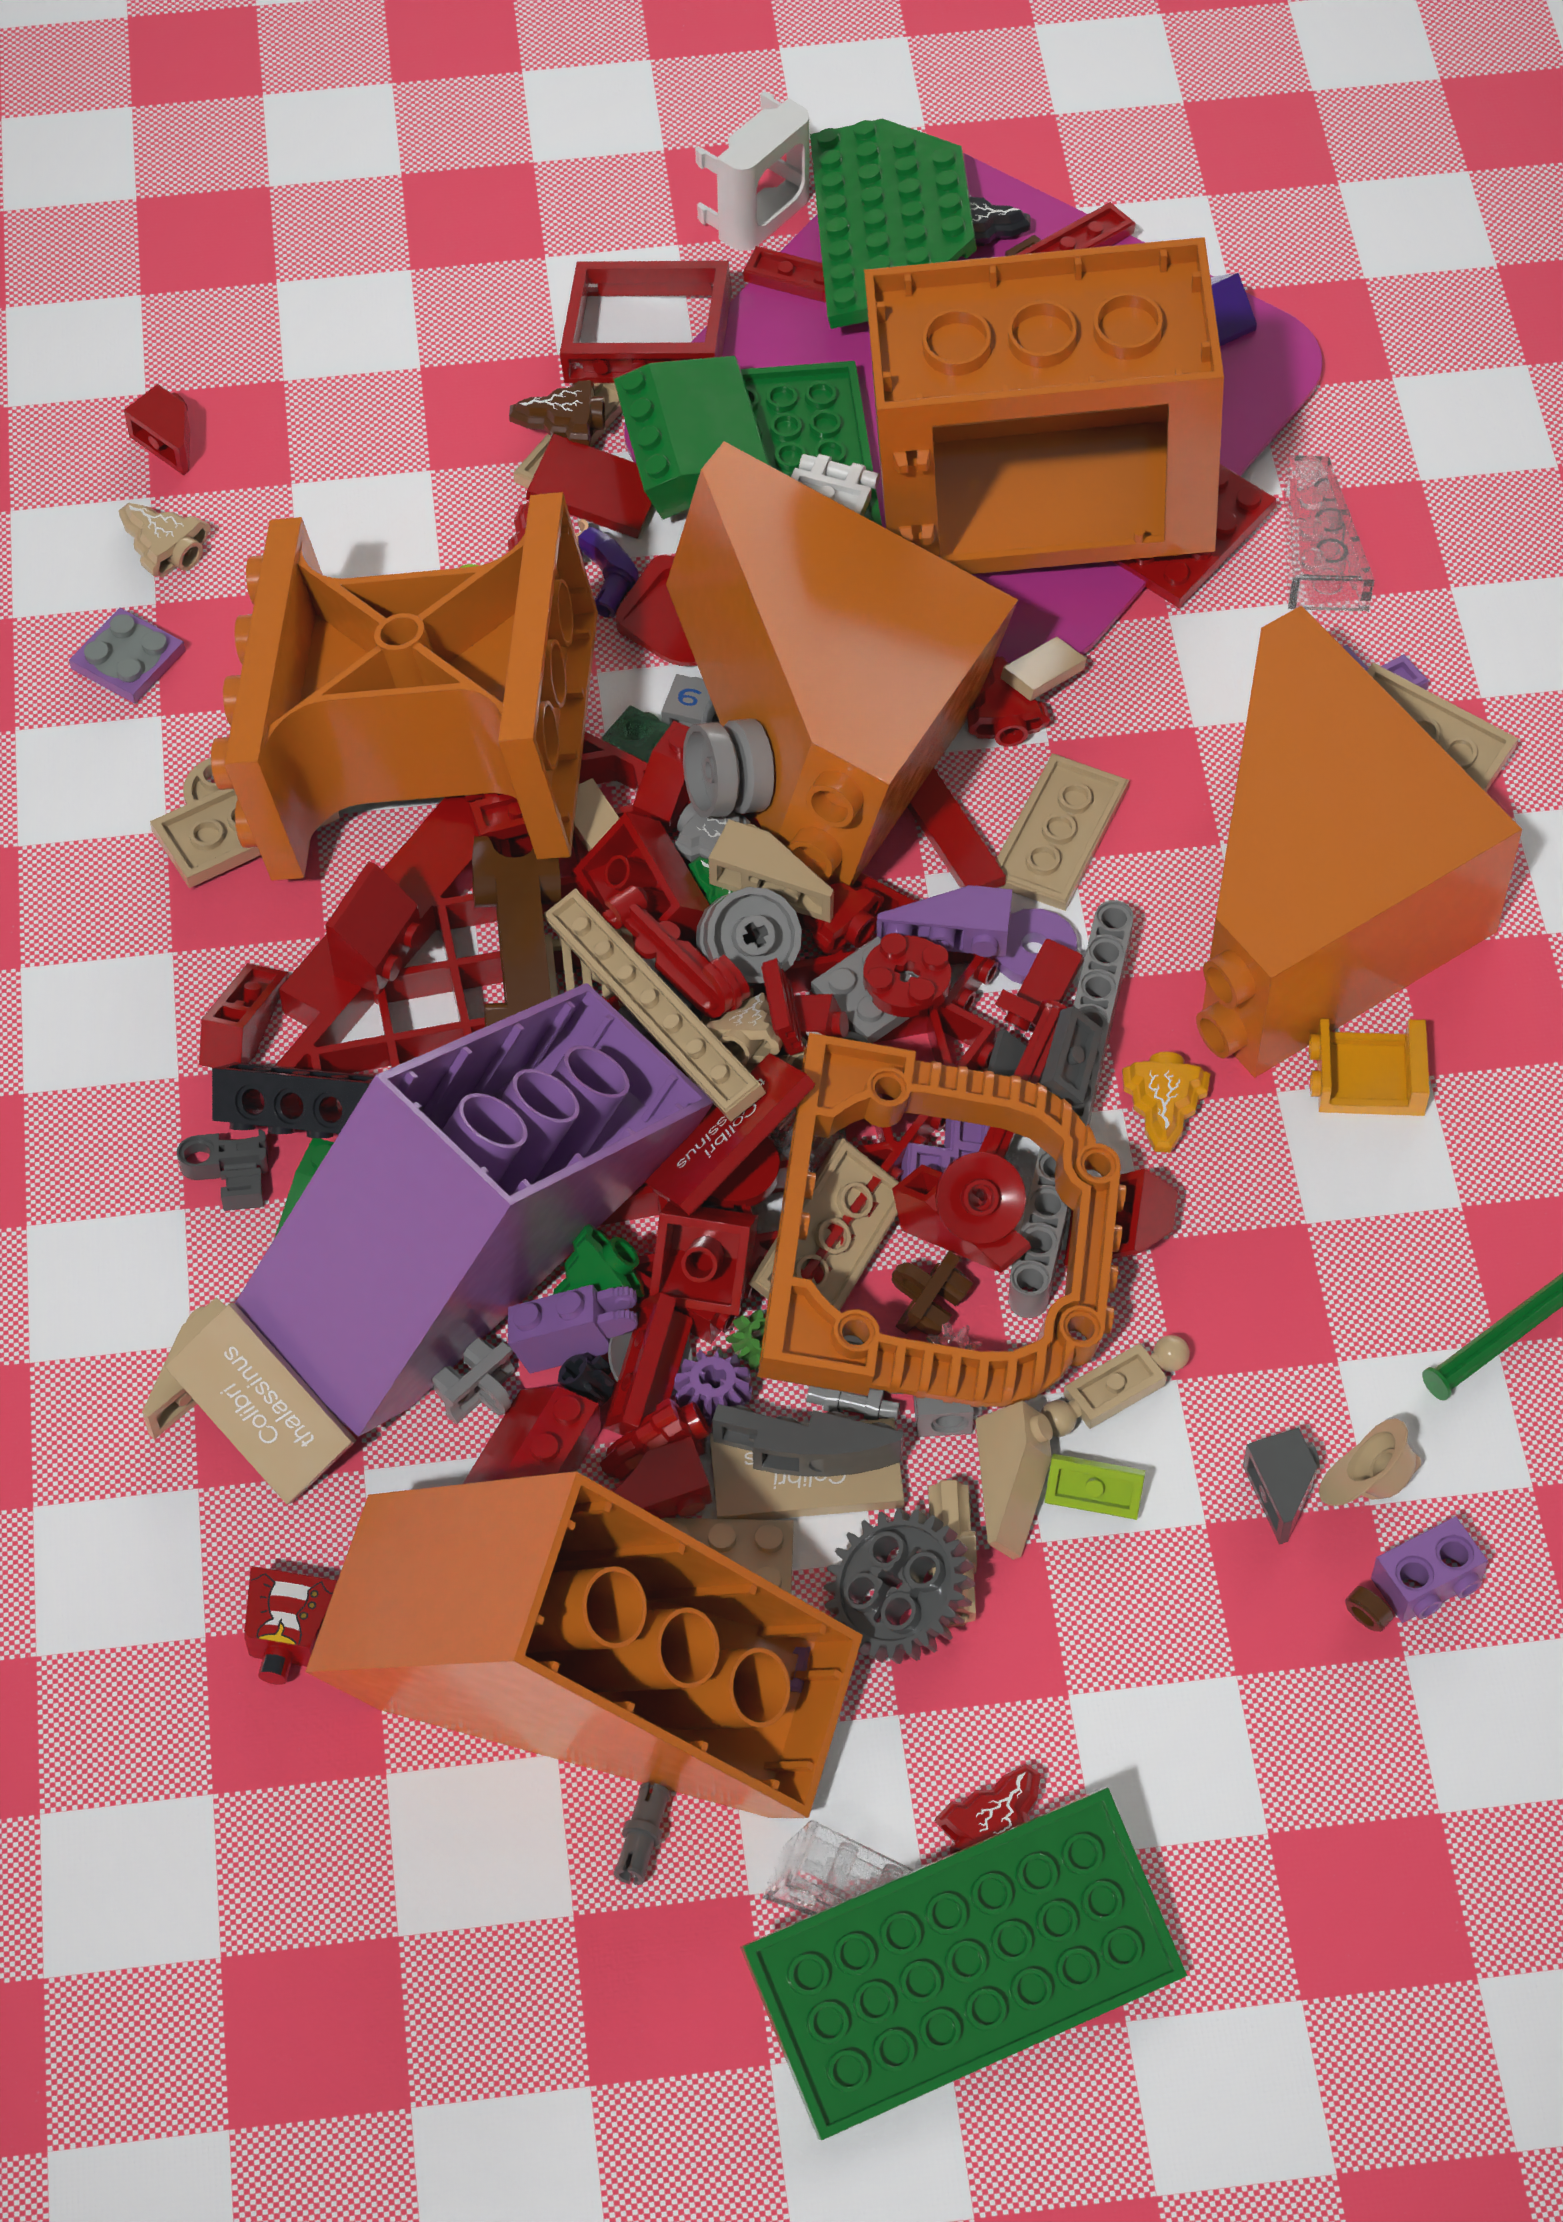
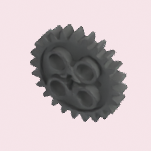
M897 1508L892 1521L885 1513L879 1512L878 1526L873 1527L866 1520L861 1521L864 1534L857 1537L855 1534L848 1532L846 1536L852 1545L849 1550L843 1548L835 1549L836 1554L843 1560L840 1565H830L827 1567V1570L836 1576V1581L825 1584L824 1590L836 1597L825 1604V1608L833 1614H837L834 1619L863 1635L858 1650L863 1656L866 1657L870 1653L871 1657L883 1663L888 1655L889 1659L897 1664H901L906 1652L907 1655L918 1661L920 1660L921 1646L924 1645L934 1653L937 1651L935 1638L939 1634L948 1640L953 1638L947 1627L950 1622L964 1623V1619L956 1611L959 1606L967 1607L972 1605V1601L962 1595V1592L975 1586V1582L972 1579L963 1575L971 1570L974 1564L966 1557H961L968 1548L960 1540H955L958 1534L948 1525L943 1527L944 1523L936 1516L931 1515L927 1519L924 1513L915 1509L910 1517L904 1510ZM898 1547L897 1556L887 1563L889 1553ZM936 1567L933 1578L924 1583L926 1573ZM899 1583H902V1585L899 1587V1589H897V1588H896L897 1585H898ZM874 1588L872 1598L863 1604L865 1594ZM911 1609L910 1618L900 1625V1618L903 1613Z

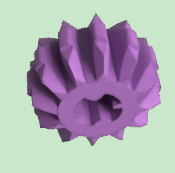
M719 1347L714 1352V1356L707 1357L699 1349L696 1354L697 1362L684 1359L681 1364L682 1373L676 1374L674 1378V1388L677 1390L675 1394L676 1403L682 1407L694 1401L704 1415L708 1426L712 1424L717 1404L729 1407L734 1405L745 1406V1403L750 1402L752 1398V1387L749 1384L751 1377L748 1368L740 1367V1359L737 1357V1354L723 1359V1352Z

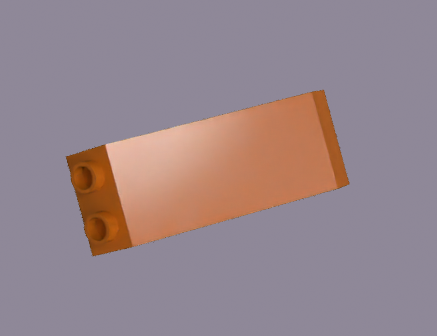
M724 441L701 469L666 586L720 724L724 727L729 720L753 718L763 726L769 739L774 765V789L770 805L762 812H755L761 829L770 832L823 881L829 884L844 882L853 886L932 769L967 721V715L974 708V704L981 693L1018 599Z
M1302 605L1261 627L1210 960L1205 962L1203 966L1206 980L1203 1009L1196 1016L1198 1031L1207 1047L1219 1058L1224 1059L1233 1054L1254 1078L1309 1046L1310 1034H1318L1320 1019H1329V1032H1332L1497 933L1522 833V828Z
M575 1471L368 1494L305 1672L384 1712L641 1783L650 1782L652 1786L656 1783L670 1791L768 1818H809L863 1635ZM796 1647H810L806 1671L795 1672L799 1655L793 1654ZM798 1678L804 1681L802 1693L790 1691V1680Z

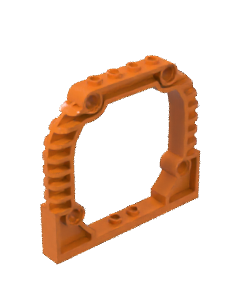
M809 1033L801 1071L806 1073L816 1085L796 1106L757 1377L867 1396L870 1388L885 1390L892 1394L914 1395L915 1398L925 1399L926 1397L942 1400L945 1403L967 1404L970 1407L1002 1408L1020 1401H1029L1036 1398L1058 1382L1070 1366H1081L1088 1363L1094 1357L1103 1334H1110L1114 1320V1307L1107 1306L1108 1292L1114 1293L1118 1278V1266L1111 1265L1112 1252H1118L1122 1238V1225L1115 1224L1116 1211L1122 1212L1126 1197V1185L1119 1184L1121 1164L1117 1153L1107 1145L1096 1143V1138L1089 1124L1085 1126L1072 1109V1105L1064 1098L1061 1100L1040 1083L1036 1085L1022 1080L1019 1076H1003L988 1070L980 1072L969 1070L965 1066L958 1065L957 1068L941 1065V1062L936 1061L931 1063L915 1060L916 1051ZM878 1094L889 1095L894 1100L881 1099ZM903 1113H913L1002 1128L1030 1138L1052 1156L1056 1161L1054 1177L1056 1191L1062 1202L1073 1210L1065 1296L1058 1298L1049 1308L1037 1341L1013 1351L981 1352L879 1333L877 1321L868 1312L852 1309L841 1313L820 1293L812 1280L793 1277L798 1239L806 1240L810 1223V1213L802 1212L804 1199L812 1200L816 1173L808 1172L813 1136L829 1138L840 1129L861 1119H865L877 1127H890L902 1119ZM1086 1170L1097 1171L1102 1177H1094ZM1069 1331L1081 1333L1085 1336L1086 1340L1079 1341L1074 1339L1069 1334ZM853 1335L858 1337L863 1344H850L844 1339V1336Z

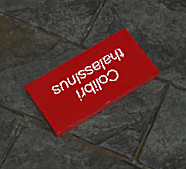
M769 1053L750 1072L761 1084L766 1094L733 1121H730L716 1107L651 1174L645 1183L656 1194L688 1216L692 1215L814 1088L816 1084L806 1073Z

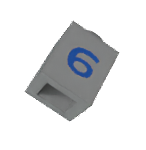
M676 674L661 711L663 735L673 721L688 727L694 724L712 722L716 711L702 678Z

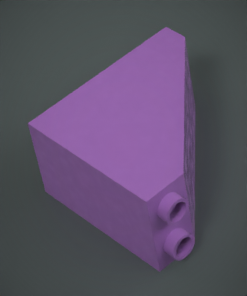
M588 983L580 985L375 1075L239 1295L235 1305L336 1418L359 1437L414 1406L433 1387L432 1379L439 1371L448 1366L453 1368L463 1358V1353L478 1337L483 1339L508 1315V1307L519 1304L574 1251L573 1241L586 1225L590 1224L597 1229L651 1176L698 1127L713 1105V1102Z

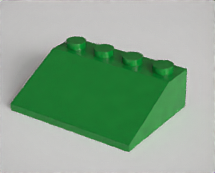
M736 356L648 363L614 379L644 492L662 520L690 508L701 469L724 441L769 465Z

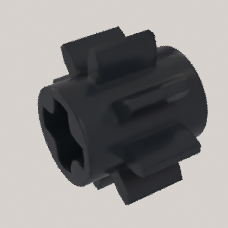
M589 1352L584 1353V1355H574L567 1359L561 1366L558 1375V1382L565 1389L598 1403L599 1407L609 1400L615 1381L608 1376L611 1373L609 1363L600 1355L594 1357Z

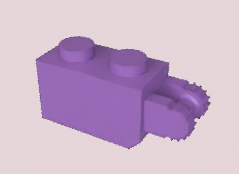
M592 1284L508 1307V1345L530 1374L562 1366L567 1359L574 1355H584V1353L589 1352L592 1356L596 1357L606 1354L610 1338L624 1335V1333H629L637 1328L636 1314H634V1311H629V1308H633L634 1305L636 1306V1291L633 1288H629V1286H617V1288L597 1291Z

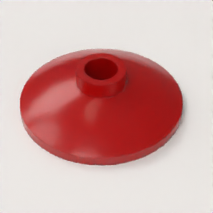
M988 1152L969 1153L954 1160L942 1173L936 1188V1208L944 1226L956 1237L971 1243H991L1008 1235L1019 1223L1026 1203L1025 1186L1016 1168L1001 1156ZM978 1188L983 1192L984 1200L979 1206H974L970 1201V1194L974 1189Z

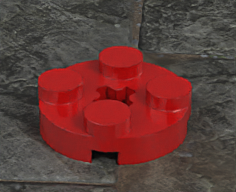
M899 933L887 934L881 939L880 944L870 951L865 960L863 968L865 991L867 990L872 996V1002L878 1009L893 1016H919L920 1010L928 1009L932 1005L934 1010L945 1001L951 987V967L948 961V952L943 946L922 937L902 936ZM912 971L919 977H910L908 982H903L900 980L899 972Z

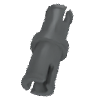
M650 1782L640 1785L632 1818L625 1822L622 1830L625 1841L613 1873L618 1880L626 1884H630L632 1874L635 1875L634 1885L644 1883L653 1847H657L661 1841L662 1831L659 1827L667 1801L670 1798V1792L664 1786L654 1783L652 1794L649 1792Z

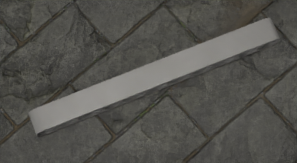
M1118 900L1103 902L1095 912L1073 1005L1103 1029L1084 1102L1072 1106V1109L1085 1126L1087 1124L1090 1125L1131 945L1133 911L1126 903ZM1041 1147L1020 1234L1030 1242L1031 1248L1012 1264L1010 1273L1008 1304L1016 1315L1023 1318L1038 1317L1048 1307L1070 1208L1062 1202L1056 1191L1055 1178L1049 1177L1050 1175H1055L1056 1161ZM1041 1212H1050V1213H1053L1054 1215L1045 1216V1215H1042V1214H1040V1213H1041ZM1041 1249L1045 1253H1034L1031 1250ZM1032 1287L1037 1289V1291L1027 1292L1021 1288Z

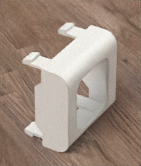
M768 92L760 94V108L762 110L728 137L729 148L721 155L716 157L700 146L695 148L696 164L699 168H707L717 174L718 213L700 202L697 204L698 220L703 225L707 223L717 229L719 240L739 251L754 249L809 201V112L805 107L790 98L781 103L774 99L773 94ZM785 154H786V162H785L784 160L780 159V158H781L783 155H785ZM767 169L786 179L778 187L763 188L757 193L758 182Z

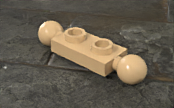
M1167 1335L1157 1341L1153 1354L1149 1355L1141 1343L1065 1385L1063 1395L1068 1402L1062 1400L1051 1401L1040 1412L1048 1418L1052 1427L1053 1437L1068 1435L1074 1429L1076 1419L1079 1417L1091 1429L1164 1387L1167 1376L1162 1369L1169 1372L1182 1369L1190 1357L1189 1346L1181 1337Z

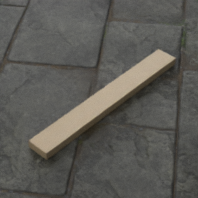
M576 888L543 914V918L555 933L730 1121H733L766 1094L761 1084Z

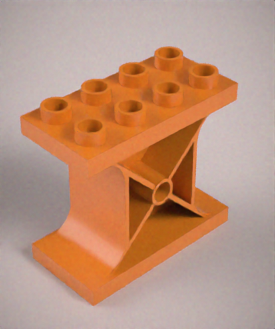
M563 492L530 495L525 534L508 553L487 564L454 569L342 579L327 577L322 574L303 518L270 520L263 555L250 556L246 564V583L250 600L254 605L253 612L248 615H239L236 618L234 630L235 645L238 658L242 664L241 675L227 676L224 680L223 704L231 729L229 737L214 739L211 747V767L218 789L235 790L238 798L235 807V825L239 842L244 848L258 847L271 881L304 878L311 836L326 819L345 808L366 803L487 793L505 794L518 800L537 859L571 857L598 611Z

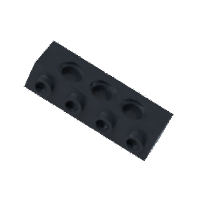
M239 1062L212 1068V1121L230 1122V1129L254 1130L256 1125L268 1126V1133L292 1134L295 1132V1129L306 1130V1136L309 1138H331L333 1133L339 1134L375 1076ZM260 1093L264 1098V1106L260 1100ZM298 1097L302 1100L303 1110L299 1106ZM337 1100L342 1106V1115L338 1111Z

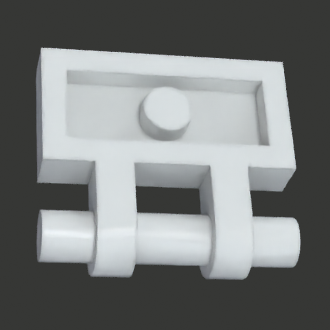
M802 454L799 468L794 469L791 478L864 516L871 500V488H877L880 474L866 470L865 465L853 463L849 466L833 462L830 456L818 454L817 457Z

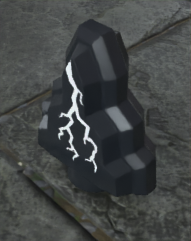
M970 195L977 247L989 244L993 239H1010L1030 230L1029 214L1012 206L993 205L985 198L972 197Z

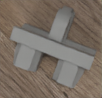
M478 1337L463 1353L464 1362L472 1368L462 1377L451 1366L444 1367L433 1377L434 1391L445 1404L446 1416L456 1425L481 1402L497 1415H502L511 1408L510 1395L502 1384L515 1373V1367L510 1360L513 1350L503 1341L495 1347Z

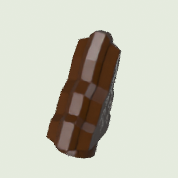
M578 381L573 383L571 387L553 390L547 397H529L518 401L510 406L509 420L531 430H545L551 437L554 433L568 438L569 441L590 446L593 430H604L605 428L604 397H594L595 388L593 381Z

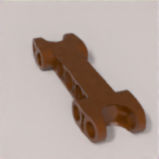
M475 836L472 855L474 908L496 907L505 1003L484 1004L485 1027L551 999L542 904H556L561 900V877L559 858L537 859L534 849L524 856L506 857L494 849L489 836Z

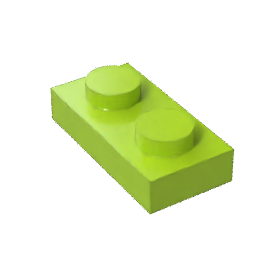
M1053 1453L1044 1503L1137 1520L1146 1470Z

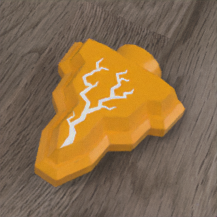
M1166 1051L1150 1056L1149 1061L1134 1062L1130 1066L1124 1067L1122 1069L1123 1091L1132 1095L1133 1110L1145 1118V1135L1155 1152L1171 1153L1182 1136L1184 1120L1195 1115L1198 1100L1207 1097L1210 1073L1204 1071L1200 1066L1185 1064L1184 1058L1181 1055Z

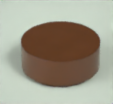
M1357 1586L1345 1599L1346 1607L1351 1615L1372 1631H1383L1394 1617L1390 1608L1380 1597L1362 1586Z

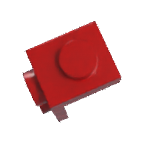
M1046 939L1017 995L1004 989L1000 993L995 1005L1007 1014L1004 1021L1025 1032L1028 1031L1030 1026L1035 1028L1042 1014L1040 1007L1042 1001L1053 1000L1059 1003L1063 1002L1084 961V956L1051 939Z

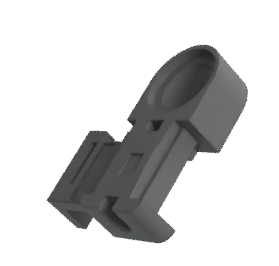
M259 1129V1136L237 1140H220L219 1133L188 1137L177 1148L180 1171L185 1177L192 1180L226 1179V1187H221V1200L224 1211L264 1207L261 1172L265 1174L268 1171V1146L265 1132ZM195 1152H205L210 1155L206 1161L198 1164H193L186 1160Z

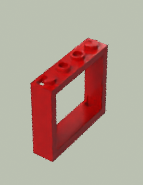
M729 260L577 261L560 348L564 383H577L578 381L587 380L593 381V383H614L615 378L648 363L722 357L732 295ZM589 284H597V285H598V287H588V286H589ZM588 296H712L705 342L579 343ZM582 363L583 368H575V364Z

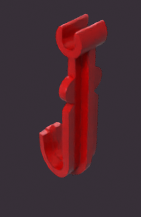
M631 885L605 901V904L610 909L602 913L604 919L614 929H620L624 926L636 938L634 951L641 958H655V968L705 1016L711 1018L724 1016L729 1011L740 1009L742 1002L750 997V988L745 977L725 954L709 962L689 941L679 940L680 928L670 921L659 923L647 912L646 899L635 886Z

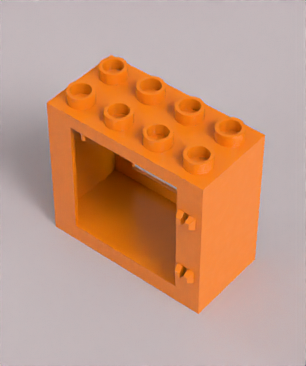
M1205 237L864 270L886 529L970 574L1215 551L1224 372Z

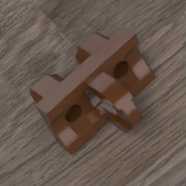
M949 1250L941 1263H937L930 1274L908 1262L897 1265L892 1273V1283L902 1293L911 1298L912 1301L895 1327L905 1334L915 1327L934 1339L942 1332L952 1315L933 1302L934 1298L939 1294L954 1306H957L973 1284L970 1279L955 1268L960 1260L959 1256Z

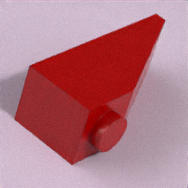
M249 963L245 965L201 1019L199 1065L214 1068L234 1062L250 1063L257 1053L280 999L279 988L288 979V972Z

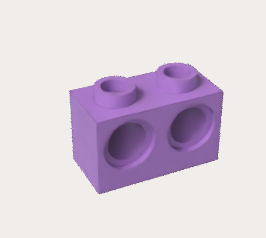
M1455 1516L1377 1556L1371 1579L1401 1623H1404L1416 1616L1419 1619L1429 1617L1442 1606L1444 1601L1456 1595L1459 1598H1464L1474 1593L1482 1585L1488 1560ZM1453 1559L1457 1561L1461 1565V1567H1450L1446 1565L1442 1560ZM1411 1579L1418 1582L1422 1587L1411 1588L1402 1581Z

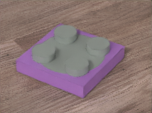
M119 608L69 659L71 669L135 704L186 650L184 641Z

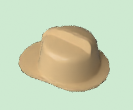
M1397 1418L1383 1421L1376 1425L1358 1445L1339 1459L1327 1471L1321 1481L1318 1492L1321 1501L1329 1506H1341L1354 1501L1360 1496L1373 1500L1390 1498L1398 1494L1421 1465L1420 1457L1407 1443L1408 1430L1405 1423Z

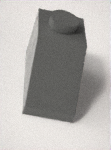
M1299 1427L1248 1443L1243 1461V1468L1279 1545L1289 1541L1312 1491L1316 1471L1320 1468V1460L1315 1446L1312 1442H1305Z

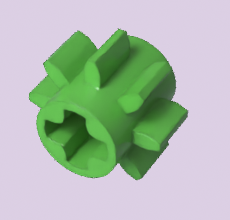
M760 1309L752 1313L750 1319L744 1315L736 1318L733 1323L738 1331L726 1337V1341L732 1343L737 1357L749 1361L750 1370L759 1367L765 1325L764 1314Z

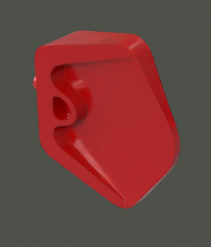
M659 555L650 561L618 607L616 612L617 631L671 664L697 666L666 586L675 556Z

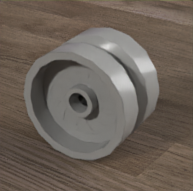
M747 718L729 720L724 727L720 723L711 722L694 724L689 728L683 747L684 779L690 801L700 817L728 816L733 809L737 813L742 814L764 811L770 805L773 795L774 765L769 739L763 726L756 719Z
M747 887L717 898L704 910L697 925L696 947L709 962L725 954L741 971L750 987L764 983L761 968L763 962L777 958L781 969L783 968L784 971L793 965L801 948L802 928L796 911L783 896L767 888ZM747 931L753 937L752 943L746 944L743 939V935L747 934Z

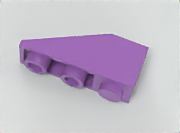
M969 885L878 913L877 937L882 939L887 934L899 933L902 936L910 935L925 938L943 946L947 952L971 953L982 957H1006L1013 889Z

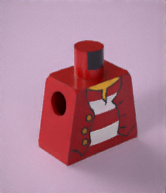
M255 1566L251 1567L244 1638L249 1655L262 1659L258 1677L261 1680L270 1684L282 1685L286 1683L291 1664L308 1666L338 1580Z

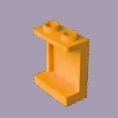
M1320 1019L1318 1034H1310L1309 1060H1317V1070H1311L1310 1097H1318L1319 1112L1425 1116L1430 1094L1426 1020L1408 1019L1405 1034L1329 1032V1019Z

